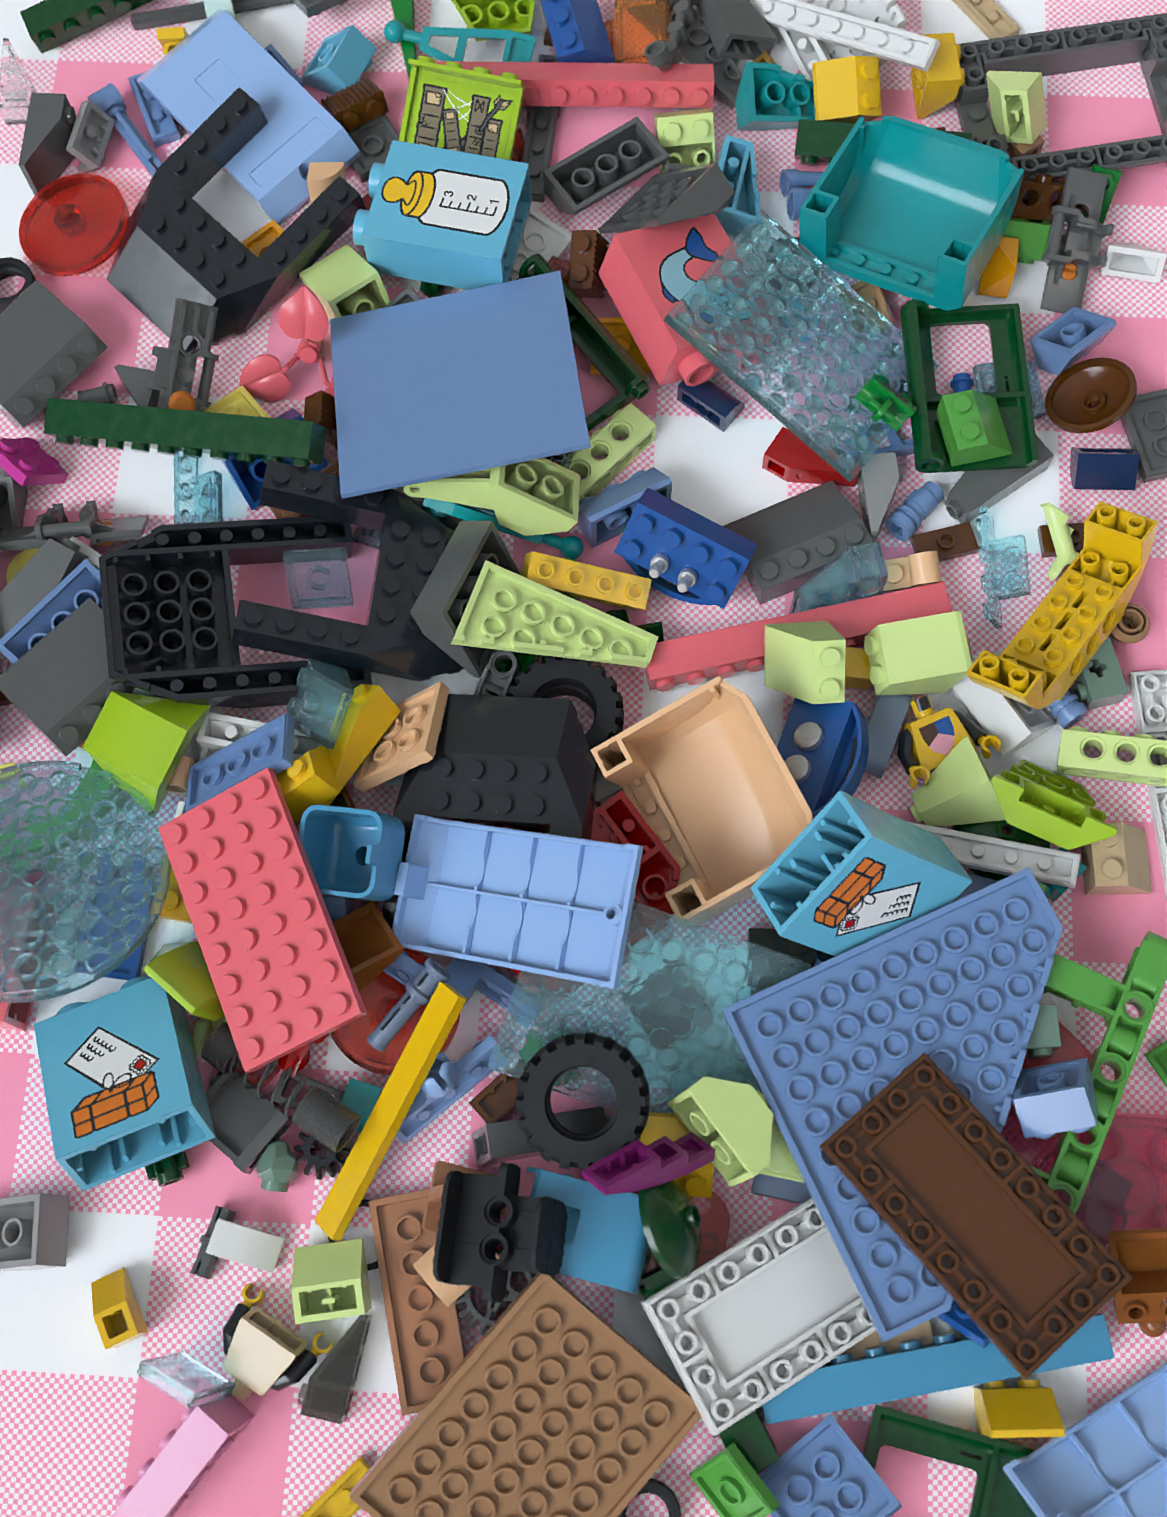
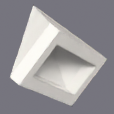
M1135 243L1108 244L1105 254L1108 257L1106 267L1102 268L1101 274L1159 283L1167 253Z

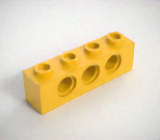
M534 551L525 554L521 576L563 595L632 611L646 610L652 579Z

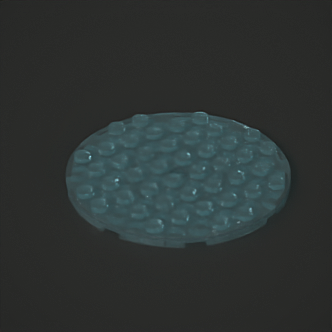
M59 760L28 762L0 769V1002L27 1003L56 998L82 989L116 969L131 956L152 930L160 916L169 889L171 863L158 829L162 825L152 806L133 786L106 770L97 771L92 768L82 767L81 763ZM38 871L45 874L39 881L35 882V885L27 882L28 876L33 872Z

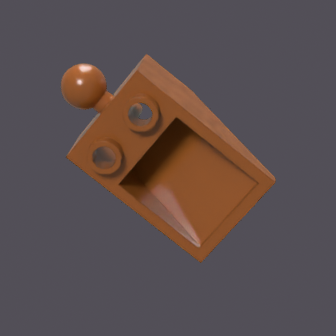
M373 901L332 922L359 992L404 952V947Z
M1167 1228L1107 1231L1108 1250L1133 1276L1112 1297L1117 1323H1138L1139 1328L1145 1335L1154 1338L1162 1336L1167 1330Z

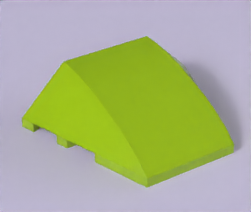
M451 0L468 28L511 30L531 35L536 0ZM475 39V40H476V42H479V41H487V40H492V39Z
M111 691L82 748L154 819L168 793V790H166L168 783L193 734H198L211 706L178 703L166 698Z
M1022 759L1012 765L1010 771L1005 769L1001 775L996 774L991 780L1008 824L1067 850L1078 848L1113 837L1118 831L1114 825L1104 822L1107 817L1104 812L1093 808L1096 801L1082 784L1030 761Z
M199 942L164 944L144 967L143 971L192 1015L215 1022L221 1017L227 1022Z

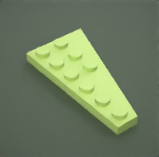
M485 560L451 644L646 668L651 661L659 637Z

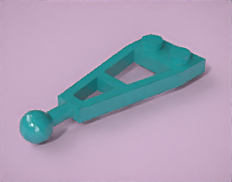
M391 20L384 27V36L390 43L398 44L405 40L420 44L419 50L439 61H464L468 38L506 40L502 62H531L536 43V37L511 30L424 26L421 33L406 29L403 23L398 20ZM431 38H458L454 58L431 47Z
M425 498L423 505L429 507L433 514L440 517H446L448 514L466 521H493L497 531L539 545L543 543L557 548L565 558L569 556L572 559H577L584 550L583 542L577 536L570 535L562 538L551 533L530 536L517 533L500 525L494 510L428 498Z

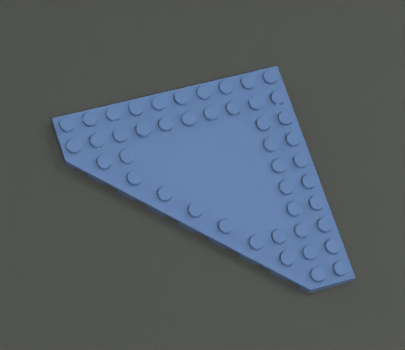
M1029 867L722 1009L727 1024L760 1092L764 1095L768 1107L773 1113L775 1123L882 1342L949 1311L953 1298L823 1153L819 1146L924 1052L1000 1134L1002 1133L1013 1099L1015 1085L1026 1055L1029 1038L1040 1008L1039 1004L1053 964L1056 947L1063 930L1060 920Z

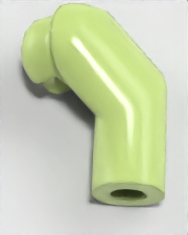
M221 1017L217 1022L201 1018L195 1023L192 1039L197 1055H201L203 1045L209 1035L222 1023H226Z

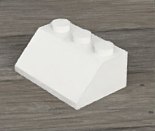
M1001 651L993 652V654L998 656L1002 653ZM973 657L971 659L972 664L977 659V657ZM968 676L952 687L954 696L961 702H964L970 710L972 720L982 727L987 735L999 738L1001 744L1000 752L1003 756L1019 750L1057 725L1045 708L1034 709L972 682Z

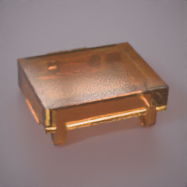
M615 0V18L604 22L611 48L616 50V63H648L644 54L645 48L657 40L668 41L670 35L667 27L669 25V11L671 10L669 0ZM613 28H615V41H613Z

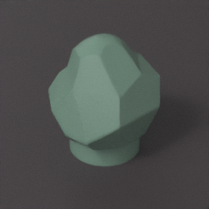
M276 1140L270 1143L256 1164L257 1175L262 1179L261 1189L287 1192L289 1182H293L297 1178L295 1154L291 1152L289 1145L283 1140Z

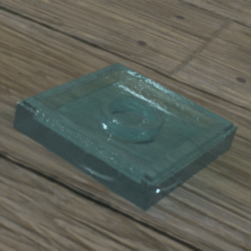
M346 547L284 551L283 560L292 610L353 606L354 598Z
M183 1351L143 1360L136 1371L140 1377L189 1408L231 1396L235 1387L233 1382Z

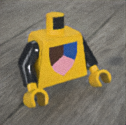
M925 695L910 702L917 719L902 725L903 732L899 736L897 757L905 772L910 775L909 786L916 788V778H921L924 784L928 785L929 771L936 769L963 738L968 736L976 751V746H981V755L985 759L991 758V752L986 747L992 746L1000 752L1001 744L999 738L987 735L975 722L958 710L946 707L934 711L928 695Z

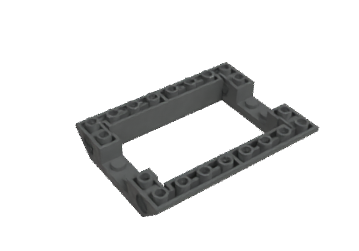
M1167 13L956 44L960 45L961 48L960 68H964L965 71L964 85L960 86L957 97L954 100L962 132L972 133L971 141L1003 150L1006 154L1008 144L1005 134H995L987 105L989 93L986 73L988 71L1042 72V77L1140 63L1162 135L1011 158L1010 162L1018 170L1020 168L1024 169L1026 177L1035 178L1037 173L1054 176L1053 180L1062 179L1067 175L1068 167L1091 171L1093 164L1109 169L1121 170L1167 163Z

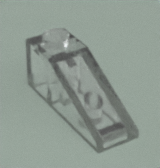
M3 38L0 66V114L6 125H24L27 120L31 93H37L9 38Z

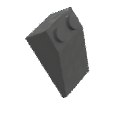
M31 93L18 165L37 200L44 199L75 159V156L65 150L76 120L75 109L70 105L66 94Z

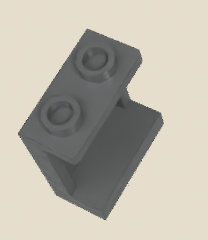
M236 1070L231 1072L233 1077L240 1075ZM219 1071L210 1081L209 1085L211 1088L206 1092L216 1138L209 1141L230 1158L240 1171L250 1175L269 1144L279 1140L293 1124L292 1119H286L285 1113L281 1109H272L268 1098L258 1099L255 1087L253 1089H244L243 1077L232 1080L229 1078V1073L223 1074ZM247 1080L245 1081L247 1087L252 1086Z

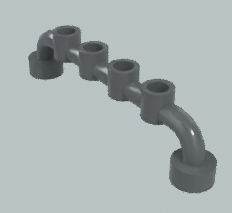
M680 0V2L675 4L673 8L676 15L675 19L667 27L670 35L668 41H654L644 50L649 65L657 66L660 70L666 71L671 68L672 64H678L682 60V54L678 46L688 40V34L684 26L693 22L694 15L690 6L697 4L699 0Z

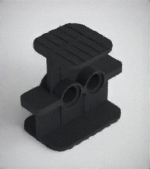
M501 1163L498 1176L469 1174L455 1170L450 1171L443 1185L442 1204L433 1257V1276L438 1282L451 1285L483 1287V1299L496 1303H502L505 1299L508 1271L556 1276L562 1267V1257L564 1256L563 1249L568 1220L565 1204L562 1201L547 1196L541 1198L518 1196L521 1170L519 1166L512 1163ZM507 1205L509 1208L508 1217L501 1222L500 1213ZM502 1242L504 1245V1252L499 1259H497L495 1251L497 1246Z

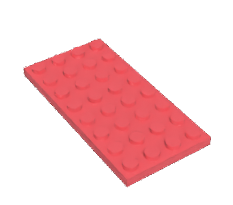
M265 768L158 827L245 1072H253L367 1014L273 769Z

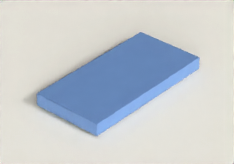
M288 712L190 766L185 812L267 767L273 769L275 774H278L293 766L295 718Z

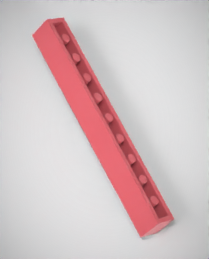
M435 61V63L445 65L446 61ZM452 61L462 64V69L473 71L474 67L489 69L492 75L501 76L502 72L518 75V80H521L525 85L522 106L713 108V64H672L670 69L662 71L657 66L649 65V63Z
M944 581L657 642L651 661L644 670L649 690L657 689L660 692H664L683 683L697 685L703 683L706 678L719 676L724 679L734 676L739 671L757 672L763 670L764 624L827 621L846 639V647L857 648V646L864 645V637L877 625L953 612Z

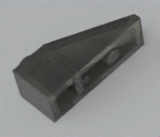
M366 1313L360 1315L309 1377L308 1383L303 1382L297 1402L298 1405H302L300 1415L336 1424L347 1422L373 1314Z

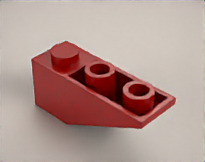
M785 427L781 428L764 453L762 463L763 469L786 482L822 485L833 481L836 486L855 487L861 471L850 460L841 459L833 455L825 446L816 445L805 439L798 431L789 430Z

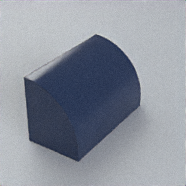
M709 379L696 386H687L684 380L678 385L677 401L723 432L745 408L743 402Z
M1071 447L1070 477L1074 489L1135 490L1140 454L1132 448Z

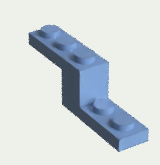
M404 951L383 971L406 986L409 980H414L424 969L425 964H418L409 958ZM454 958L446 968L451 979L444 983L449 984L467 999L464 1006L477 990L530 1026L539 1016L544 1003L532 991L523 990L514 984L505 973L495 971L484 963Z

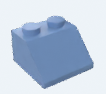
M1072 307L1030 338L1038 369L1058 376L1101 344L1116 326L1115 319Z
M1088 1057L1021 1070L1014 1090L1013 1103L1025 1138L1036 1137L1038 1139H1046L1054 1136L1056 1133L1065 1131L1081 1133L1097 1125L1098 1108Z

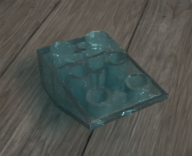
M880 542L847 548L799 585L794 591L789 614L881 595L889 575Z

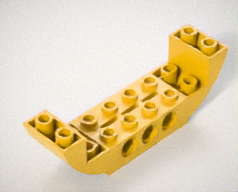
M1100 501L1084 521V548L1001 655L998 656L986 650L981 652L966 672L969 679L980 686L1034 709L1044 708L1056 700L1060 701L1124 616V611L1135 592L1148 561L1158 521Z

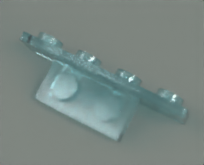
M176 451L173 461L174 524L223 522L222 474L212 470L198 475V458L184 456L182 451Z
M984 506L980 507V518L976 519L978 534L982 536V546L978 547V553L985 570V574H981V586L987 596V602L983 603V613L986 621L989 620L996 629L1003 627L1000 600L1031 595L1027 543L1024 534L995 539L994 518L989 509Z

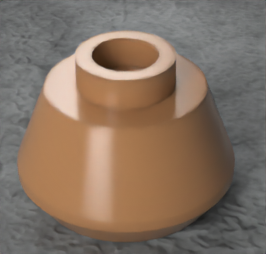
M1128 603L1124 616L1110 635L1119 643H1137L1143 640L1149 633L1151 626L1150 618L1143 608L1136 604Z

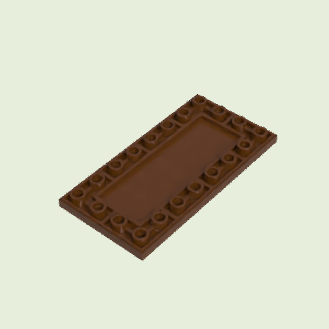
M925 1052L819 1146L823 1153L1024 1379H1028L1133 1278Z

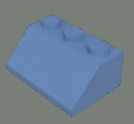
M655 467L647 471L640 470L634 473L629 480L620 484H611L602 493L580 500L577 525L591 549L623 533V527L627 525L637 502L647 487L671 499L672 481L670 477Z

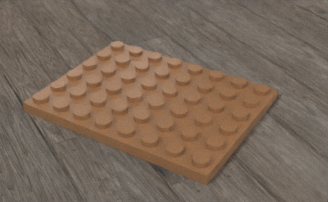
M536 1274L350 1491L349 1498L371 1517H618L702 1416L687 1390L554 1276Z

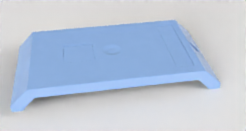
M226 10L216 11L136 80L137 84L144 91H148L190 135L238 87L260 105L268 123L223 168L260 205L270 220H274L279 226L310 200L307 185L310 162H344L346 168L361 155L360 150L343 126Z
M415 814L406 861H400L394 895L399 896L392 931L402 946L407 949L618 989L643 846L550 835Z
M1167 1363L1066 1429L1065 1437H1055L1028 1456L1014 1459L1003 1467L1004 1472L1037 1517H1167Z

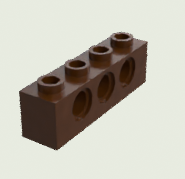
M1024 173L1011 218L1053 221L1054 215L1051 214L1053 206L1061 205L1066 176L1063 177V180H1053L1054 176L1037 173L1036 177L1032 178L1026 177V173ZM1031 189L1029 198L1022 201L1024 192ZM1058 191L1057 199L1053 203H1049L1051 195ZM1076 205L1075 209H1080L1083 215L1085 209L1080 205Z

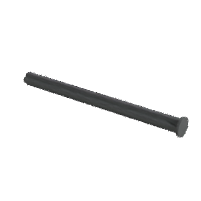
M232 0L235 13L294 3L293 0ZM204 2L132 14L131 23L133 29L139 31L206 19L207 16Z

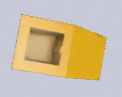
M125 1267L91 1282L93 1318L105 1350L121 1347L149 1333Z

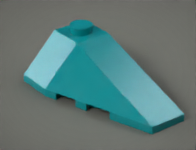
M747 62L744 66L735 101L737 130L769 131L797 129L799 119L815 120L813 82L805 79V76L802 74H792L782 70V66L774 63Z

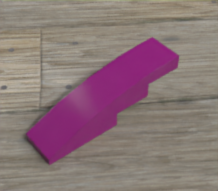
M693 1132L674 1142L668 1137L663 1136L647 1146L637 1139L633 1143L583 1169L582 1177L604 1195L634 1192L682 1177L714 1161L715 1149Z

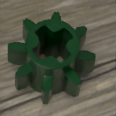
M179 1152L145 1166L148 1180H157L159 1187L184 1179L182 1170L189 1168L190 1165L186 1152Z

